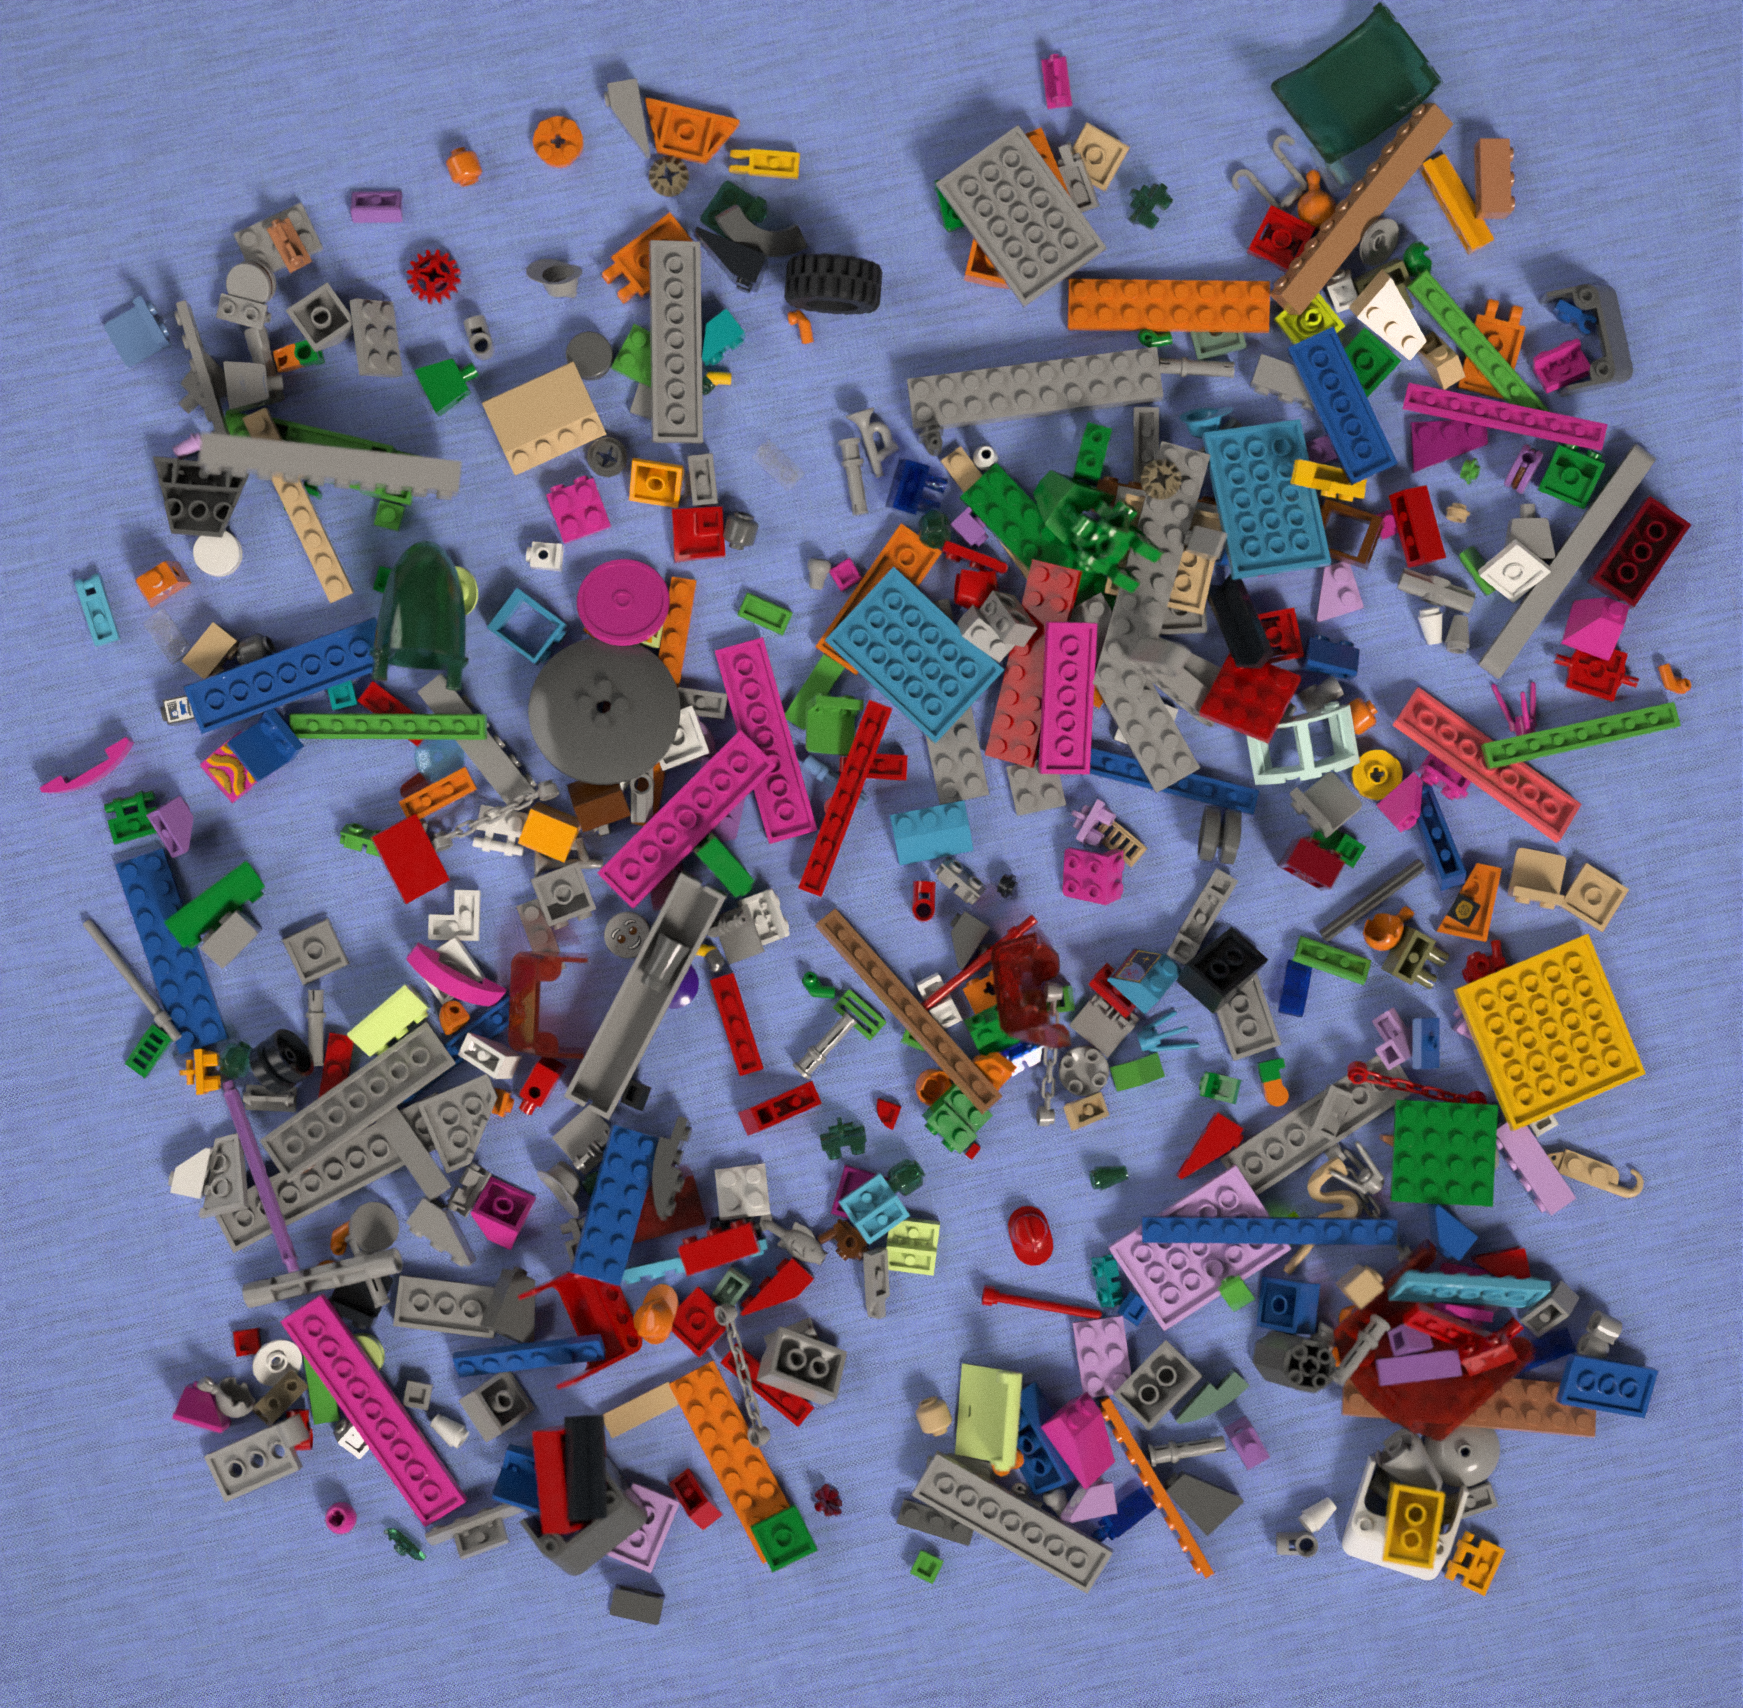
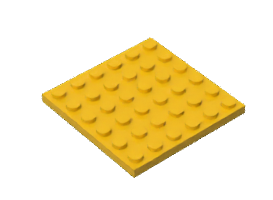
M1589 934L1579 936L1453 990L1510 1131L1520 1129L1646 1074Z

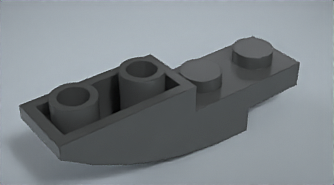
M681 1116L677 1118L670 1139L660 1136L653 1163L654 1202L657 1214L663 1221H666L668 1216L673 1215L676 1207V1202L674 1201L676 1192H681L685 1178L682 1177L683 1173L680 1169L675 1168V1166H679L682 1161L684 1151L681 1149L684 1141H689L692 1127H690L689 1120Z

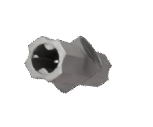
M1406 568L1403 569L1397 585L1398 590L1421 597L1423 601L1440 607L1444 605L1467 614L1470 612L1476 595L1475 592L1452 585L1450 581L1434 575L1426 576Z
M654 767L630 781L631 822H648L653 817ZM641 777H645L649 782L648 789L643 792L636 788V781Z

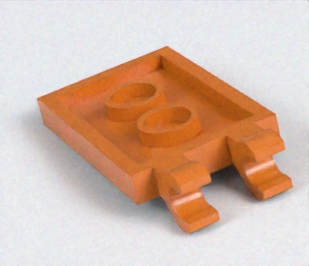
M670 212L611 256L614 264L602 272V278L608 285L621 273L629 281L627 286L617 292V297L623 304L628 302L636 293L641 298L650 293V240L693 241Z
M1489 299L1485 305L1484 315L1477 314L1474 325L1515 370L1526 326L1519 325L1523 307L1513 305L1507 322L1495 319L1499 301ZM1465 355L1462 365L1465 377L1458 381L1457 388L1504 400Z

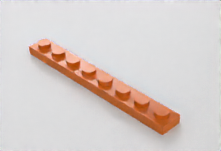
M1108 1395L1100 1399L1102 1407L1099 1409L1105 1421L1107 1422L1111 1419L1116 1427L1111 1431L1119 1444L1123 1441L1129 1450L1125 1454L1132 1465L1137 1463L1142 1472L1138 1473V1476L1144 1486L1150 1485L1155 1494L1151 1495V1498L1158 1509L1163 1507L1166 1511L1167 1516L1164 1519L1171 1531L1176 1529L1181 1536L1177 1541L1184 1553L1190 1551L1194 1559L1190 1563L1197 1575L1201 1572L1205 1578L1213 1575L1212 1568Z

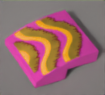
M239 731V732H238L237 734H235L232 738L236 737L237 735H239V734L242 733V732ZM226 741L200 764V767L233 804L250 791L257 781L228 747V741Z

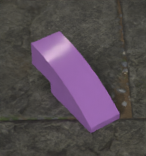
M1458 1350L1376 1360L1380 1386L1462 1375Z

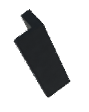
M1230 573L1222 585L1210 584L1207 599L1235 665L1240 668L1261 669L1274 652L1242 579L1232 580Z
M604 1416L564 1417L567 1521L606 1519L607 1490Z

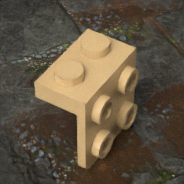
M1518 848L1515 854L1507 896L1514 897V902L1529 905L1530 901L1539 902V907L1554 910L1555 906H1563L1564 895H1560L1566 858L1561 855Z

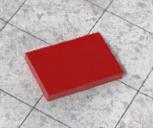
M415 813L370 837L404 904H408L450 881Z

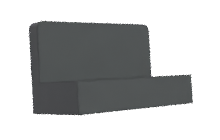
M616 1584L609 1613L617 1617L658 1625L665 1595Z

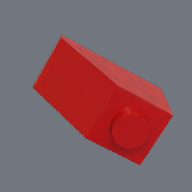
M1522 1246L1471 1256L1474 1263L1497 1278L1514 1276L1516 1279L1523 1280L1531 1278L1526 1251Z
M689 1468L668 1483L688 1517L702 1530H705L723 1515L712 1496Z

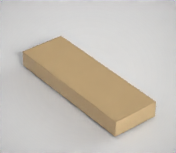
M667 1381L602 1414L604 1416V1424L611 1438L679 1405L669 1386L670 1382Z

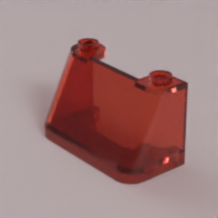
M1037 932L996 944L991 951V963L1000 1029L1008 1037L1054 1049L1070 1046L1069 1030L1063 1024L1051 1023V1016L1047 1013L1044 999L1043 982L1051 980L1058 975L1060 971L1059 954Z

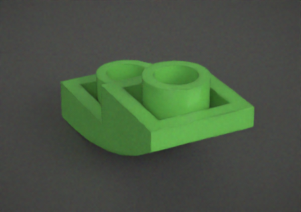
M1234 1275L1228 1276L1221 1281L1222 1285L1217 1288L1233 1312L1255 1300V1297L1240 1275L1236 1277Z

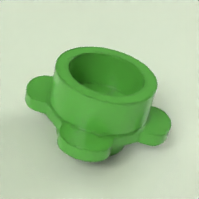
M1476 458L1473 461L1466 459L1461 469L1460 478L1467 481L1468 485H1470L1472 480L1476 481L1480 473L1481 466H1478L1479 462Z

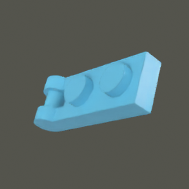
M100 573L91 575L92 578L75 580V586L94 645L99 647L121 640L104 588L103 579ZM95 587L96 593L88 596L87 590Z

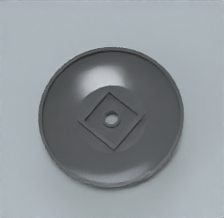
M590 638L562 649L541 669L530 693L528 705L529 724L539 750L560 772L573 779L590 784L609 785L622 783L637 778L649 771L670 749L677 735L680 723L679 693L667 667L648 649L639 644L617 646L607 644L597 638ZM602 701L611 704V709L606 713H601L597 710V705Z

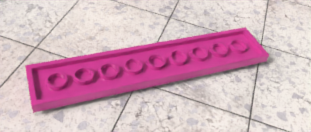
M324 1293L280 1321L424 1527L467 1501L468 1498Z

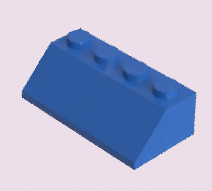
M1036 1381L1021 1386L1017 1448L1024 1457V1463L1019 1469L1034 1496L1065 1485L1076 1477L1041 1428L1054 1413Z

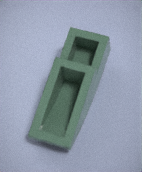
M1231 1369L1216 1387L1207 1381L1178 1412L1174 1419L1177 1423L1184 1424L1208 1416L1236 1399L1250 1385Z

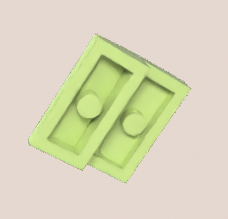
M907 1218L889 1230L886 1245L888 1251V1270L934 1276L940 1221Z

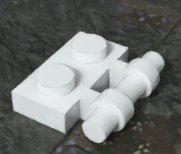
M481 805L478 819L483 817L486 811L494 807ZM496 810L487 816H491L492 820L501 814H497ZM509 811L505 813L502 819L492 824L484 823L477 826V830L486 831L484 838L474 837L473 847L482 848V851L490 852L491 850L503 852L504 855L511 857L512 855L523 856L524 846L515 845L516 837L520 838L529 814ZM494 833L507 835V842L494 841Z

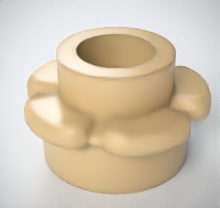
M1452 503L1445 510L1447 512L1446 519L1456 523H1465L1467 516H1470V512L1466 510L1467 506L1460 503Z

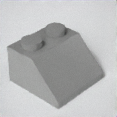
M328 282L286 310L315 352L338 345L354 334L352 316Z
M239 910L234 914L229 911L219 921L222 926L216 932L211 929L201 939L204 944L200 949L221 969L226 967L262 930L259 925Z
M511 1371L497 1373L458 1400L485 1442L499 1436L535 1410Z

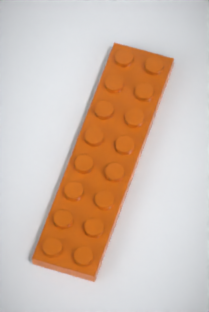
M1069 279L1068 330L1141 331L1142 329H1150L1157 332L1269 333L1270 281Z
M712 1360L670 1382L669 1386L761 1562L764 1564L767 1561L750 1525L789 1507L790 1504L760 1447L755 1448L750 1444L747 1436L750 1428L715 1361Z

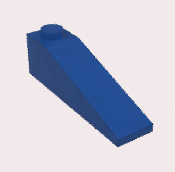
M1430 785L1422 787L1420 817L1416 820L1440 891L1465 884L1466 871L1433 787Z

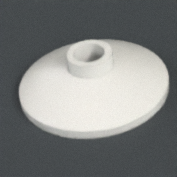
M273 1340L262 1346L256 1353L252 1364L253 1373L262 1384L275 1386L290 1370H293L296 1374L298 1373L302 1364V1354L297 1345L289 1340Z

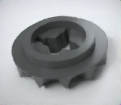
M603 437L596 440L590 446L587 460L590 468L597 475L610 478L620 474L626 467L627 451L619 440L612 437ZM613 448L612 457L617 463L608 461L603 467L604 459L598 452L607 454Z

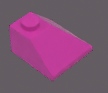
M1607 597L1574 600L1561 644L1609 661L1625 625L1629 605Z
M491 1176L472 1209L471 1216L488 1240L511 1250L524 1226L536 1197Z
M194 1381V1384H188L182 1393L172 1419L218 1433H222L229 1428L232 1421L229 1416L224 1415L219 1410L215 1395L211 1394V1392L200 1390L197 1387L199 1381Z

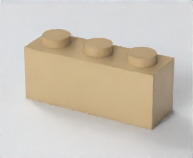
M1358 1263L1335 1283L1345 1296L1359 1308L1366 1305L1384 1289L1380 1284L1383 1281L1380 1275L1367 1265L1363 1267Z

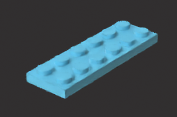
M1411 1270L1405 1272L1388 1290V1300L1532 1308L1551 1291L1550 1281H1540V1278L1537 1277L1523 1280L1516 1279L1514 1276L1492 1278L1491 1275H1480L1472 1277L1466 1273L1444 1275L1443 1272L1421 1274L1420 1271Z

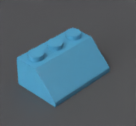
M965 801L890 815L899 865L973 851Z

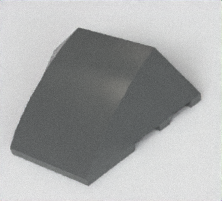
M153 456L171 534L222 538L249 474H247L246 478L231 476L229 471H221V475L207 474L204 469L200 468L199 461Z

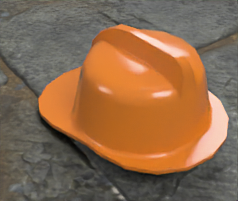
M659 1284L653 1286L645 1296L642 1306L636 1310L634 1315V1325L638 1335L642 1336L650 1344L657 1345L663 1343L669 1337L678 1308V1297L674 1289L669 1285Z

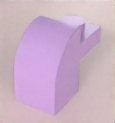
M1394 1007L1372 1020V1023L1385 1041L1375 1051L1388 1071L1412 1056V1026L1406 1027Z

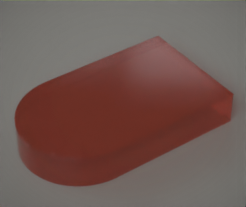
M419 772L401 786L400 794L405 799L430 784Z

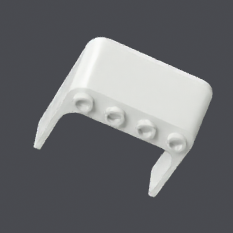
M1368 1456L1342 1538L1343 1550L1350 1556L1423 1580L1436 1578L1450 1554L1469 1490L1465 1486L1461 1485L1447 1531L1444 1534H1439L1433 1570L1382 1561L1386 1517L1368 1511L1364 1504L1365 1495L1376 1464L1375 1458Z

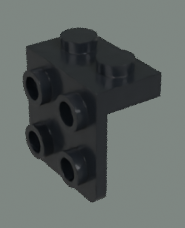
M387 1275L381 1277L386 1294H388L393 1283L392 1277ZM372 1279V1282H373V1284H374L375 1290L378 1291V1288H377V1285H376V1283H375V1280ZM365 1281L336 1287L332 1296L328 1298L341 1319L343 1317L352 1320V1325L361 1329L374 1326L382 1309V1306L375 1308Z

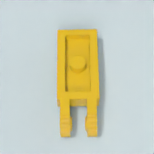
M760 149L730 151L732 158L749 159V166H729L730 173L798 180L800 153Z

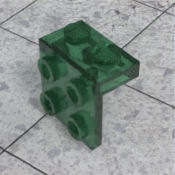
M725 181L701 215L700 221L721 237L729 239L719 227L715 216L737 205L744 216L756 226L768 214L767 201L760 196L755 199L732 182Z

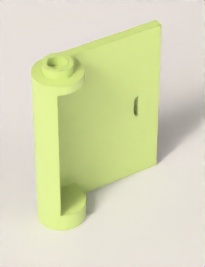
M966 1363L962 1364L955 1455L988 1460L990 1464L995 1465V1470L1010 1471V1467L1015 1466L1022 1373Z

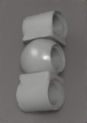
M1595 1311L1589 1319L1588 1326L1585 1328L1589 1333L1584 1334L1577 1343L1578 1354L1606 1359L1610 1350L1609 1343L1613 1345L1614 1341L1619 1337L1622 1331V1322L1602 1311Z

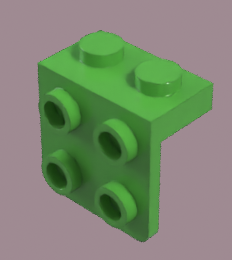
M818 693L806 703V750L814 753L848 756L855 738V716L864 710V700H857L851 695H844L840 698L831 697L830 693Z

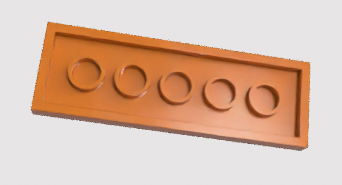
M901 523L815 648L857 676L859 672L828 645L825 639L893 567L918 588L942 554V551Z

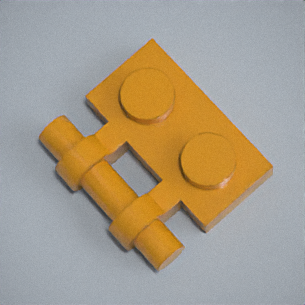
M1465 1530L1462 1539H1458L1456 1544L1458 1548L1453 1559H1449L1446 1567H1448V1570L1444 1577L1454 1581L1458 1572L1464 1575L1460 1582L1462 1586L1485 1596L1506 1550L1483 1538L1480 1539L1476 1547L1471 1544L1474 1534ZM1469 1552L1473 1556L1468 1567H1465L1461 1564L1466 1553Z

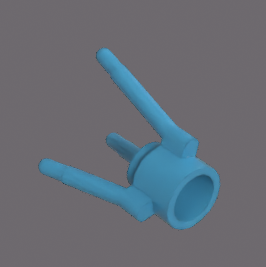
M1172 1011L1153 1023L1141 1027L1142 1031L1137 1033L1142 1052L1149 1050V1053H1154L1157 1051L1198 1048L1200 1044L1184 1043L1156 1046L1161 1044L1160 1039L1185 1032L1189 1029L1188 1026H1184L1158 1034L1157 1029L1152 1030L1177 1014L1176 1011Z

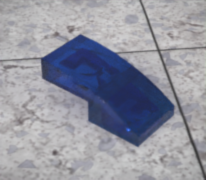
M1292 960L1287 961L1277 1013L1303 1017L1312 967Z

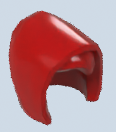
M961 569L960 574H956L954 603L967 609L972 605L980 609L992 591L999 592L996 572L993 570L988 571L987 569H982L979 572Z

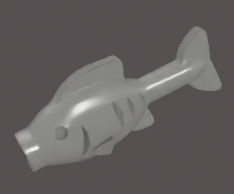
M772 1214L761 1216L759 1227H762V1231L769 1230L780 1237L779 1247L787 1249L793 1257L800 1261L816 1263L819 1266L823 1263L828 1253L822 1249L814 1233L808 1227L795 1222L792 1229L786 1230L773 1222Z

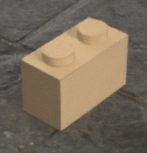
M212 622L183 658L182 662L203 679L223 672L224 668L222 666L228 659L231 661L236 656V653L239 652V641L218 624Z

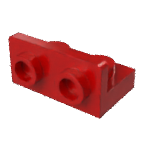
M1106 963L1093 976L1088 985L1126 1018L1136 1006L1107 981L1115 969Z
M1505 1330L1491 1333L1487 1337L1474 1342H1467L1457 1348L1460 1363L1465 1366L1470 1377L1518 1359L1517 1353Z

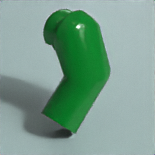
M1142 329L1138 333L1139 342L1148 348L1173 344L1170 332L1157 334L1150 329Z
M812 971L804 974L802 984L810 996L834 999L835 986L822 985L816 973Z

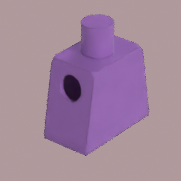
M1246 1416L1223 1428L1247 1470L1270 1458Z

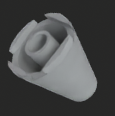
M1410 1427V1431L1402 1428L1394 1432L1383 1442L1386 1446L1383 1451L1377 1450L1375 1455L1377 1465L1403 1483L1441 1491L1443 1479L1419 1435L1413 1428Z

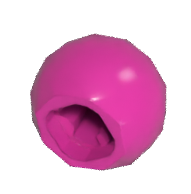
M337 1502L331 1505L325 1513L326 1526L335 1534L348 1533L353 1529L357 1521L355 1509L346 1502Z

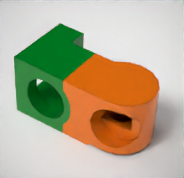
M307 340L273 351L279 373L325 363L323 351L315 352Z
M1280 1057L1256 1063L1266 1101L1276 1107L1284 1105L1289 1098V1093L1282 1084L1279 1069L1286 1068L1284 1058Z

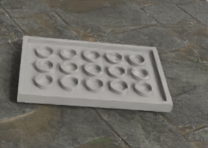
M1019 125L936 183L937 188L1023 308L1106 250V246Z

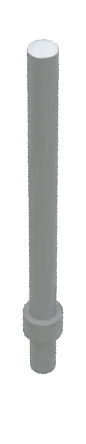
M91 919L83 923L84 928L153 1014V1020L159 1028L163 1027L174 1042L180 1039L182 1035L171 1022L172 1018L166 1010L162 1011Z

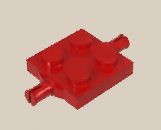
M1575 649L1571 658L1556 653L1555 658L1557 659H1554L1553 662L1554 664L1568 667L1564 688L1609 702H1614L1617 690L1621 684L1636 688L1638 683L1635 682H1639L1638 677L1625 674V663L1628 653L1615 649L1609 661Z

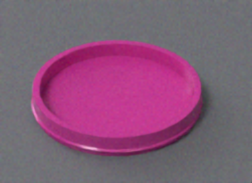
M630 559L613 560L599 565L585 577L577 594L578 614L588 632L602 642L617 646L638 644L656 634L666 620L670 605L669 591L660 574L650 566Z

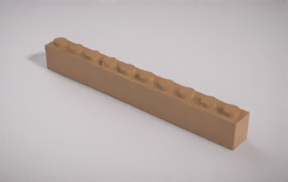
M1435 103L1420 104L1412 111V117L1407 123L1399 127L1396 137L1392 142L1383 147L1381 150L1382 154L1367 167V173L1351 187V193L1346 199L1338 203L1335 213L1331 218L1322 223L1319 233L1306 243L1303 253L1290 263V269L1274 283V289L1269 295L1288 314L1301 315L1360 242L1366 230L1380 217L1452 127L1453 123Z

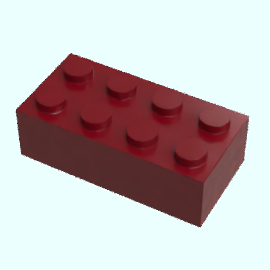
M1651 496L1647 497L1641 502L1587 582L1609 598L1629 605V610L1634 608L1692 524Z

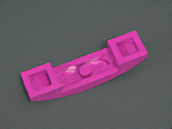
M125 737L104 749L109 759L77 778L69 781L67 776L60 775L39 788L40 791L47 794L67 793L96 783L112 772L124 760L134 744L132 738Z
M419 942L406 958L414 970L430 984L462 1001L482 1006H495L506 992L504 987L487 978L478 983L438 961L440 953Z

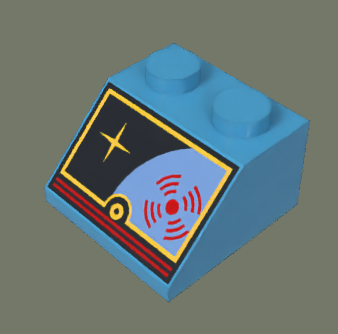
M1134 948L1107 981L1145 1014L1162 998L1178 978L1182 969L1164 953Z

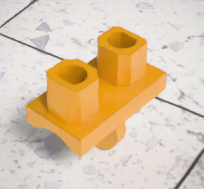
M206 1048L194 1049L195 1069L193 1059L186 1060V1070H179V1075H186L187 1085H194L195 1075L196 1095L209 1094V1091L221 1089L220 1076H208L207 1066L220 1065V1053L207 1051Z

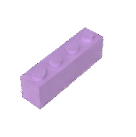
M1506 1119L1497 1125L1496 1148L1498 1150L1503 1149L1508 1156L1505 1158L1506 1163L1512 1171H1518L1522 1177L1519 1179V1182L1527 1192L1531 1190L1536 1198L1533 1202L1541 1213L1545 1211L1546 1214L1553 1215L1576 1199L1527 1126L1510 1131Z

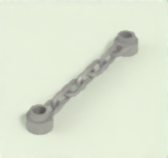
M552 780L543 781L538 784L539 789L533 793L525 792L513 798L511 804L504 807L496 806L486 811L483 817L475 821L470 819L457 825L455 831L448 834L446 831H442L432 835L433 840L431 844L435 852L451 848L453 846V838L465 837L475 832L477 826L484 823L492 824L502 819L505 813L513 809L518 811L531 805L533 799L539 797L541 801L555 798L560 794L557 785ZM525 797V800L529 801L521 806H519V802H516L517 800ZM497 810V814L501 815L491 820V816L487 815ZM469 824L468 827L472 829L463 833V830L460 828Z
M1046 982L1044 986L1045 1002L1051 1003L1050 1010L1046 1013L1045 1028L1049 1036L1048 1043L1044 1046L1043 1062L1047 1068L1046 1076L1042 1079L1041 1095L1045 1100L1044 1106H1038L1036 1121L1038 1126H1049V1124H1054L1055 1111L1050 1109V1100L1055 1094V1078L1052 1076V1068L1057 1061V1045L1054 1043V1036L1059 1028L1060 1017L1059 1012L1056 1010L1057 1000L1062 999L1063 995L1062 985H1058L1057 982ZM1056 1014L1055 1028L1053 1025L1049 1027L1050 1015L1054 1017ZM1054 1047L1053 1061L1052 1059L1047 1060L1048 1048L1053 1050ZM1046 1081L1047 1083L1052 1081L1051 1094L1050 1092L1045 1093Z
M1338 1143L1324 1152L1329 1160L1335 1157H1339L1342 1161L1347 1159ZM1346 1167L1347 1175L1350 1174V1171L1357 1183H1359L1360 1181L1355 1171L1350 1167ZM1347 1184L1350 1189L1357 1190L1361 1196L1363 1209L1372 1218H1381L1380 1207L1373 1197L1363 1195L1358 1189ZM1369 1200L1376 1208V1210H1372V1213L1365 1205ZM1397 1233V1245L1395 1247L1400 1252L1397 1258L1404 1268L1408 1266L1411 1268L1419 1263L1408 1245L1402 1249L1399 1244L1400 1237Z
M725 1303L715 1308L714 1315L720 1325L726 1326L728 1342L737 1366L736 1371L744 1392L747 1412L753 1425L747 1432L748 1440L753 1447L758 1448L768 1442L770 1431L761 1422L758 1402L754 1396L749 1369L742 1352V1343L734 1322L737 1317V1310L734 1305ZM736 1337L738 1346L734 1347L732 1338ZM737 1354L740 1355V1359H741V1362H740V1363H739V1359H738ZM745 1369L747 1379H742L740 1370ZM747 1386L749 1388L750 1395H748L747 1393ZM754 1402L756 1411L751 1412L749 1403Z

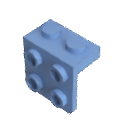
M141 295L132 300L135 307L107 322L104 326L127 367H133L171 345L167 337L170 335L169 330L164 322L159 323L155 316L158 313L156 307L151 300L146 301Z

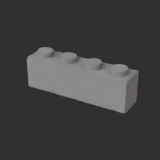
M1261 354L1249 387L1255 388L1254 392L1260 395L1268 396L1270 393L1278 396L1279 401L1292 404L1294 401L1302 404L1301 407L1303 409L1316 412L1295 366Z

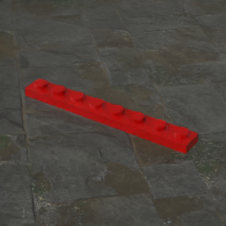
M869 699L798 889L822 897L893 708Z

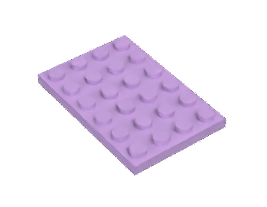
M1236 1164L1155 1215L1270 1217ZM1142 1224L1108 1246L1164 1331L1220 1296L1221 1294L1217 1288L1222 1285L1221 1281L1231 1275L1235 1277L1240 1275L1245 1280L1291 1250L1289 1244L1142 1243Z

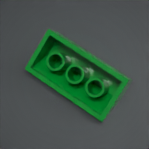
M244 861L164 921V924L183 949L187 947L193 949L202 942L201 936L211 929L216 932L222 926L219 921L229 911L233 914L237 910L242 912L244 910L242 906L249 900L253 904L264 895L262 891L265 889V885L250 864Z

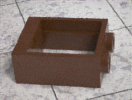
M1326 499L1324 505H1319L1324 530L1332 513L1369 525L1357 557L1328 547L1330 558L1367 570L1385 525L1383 517Z

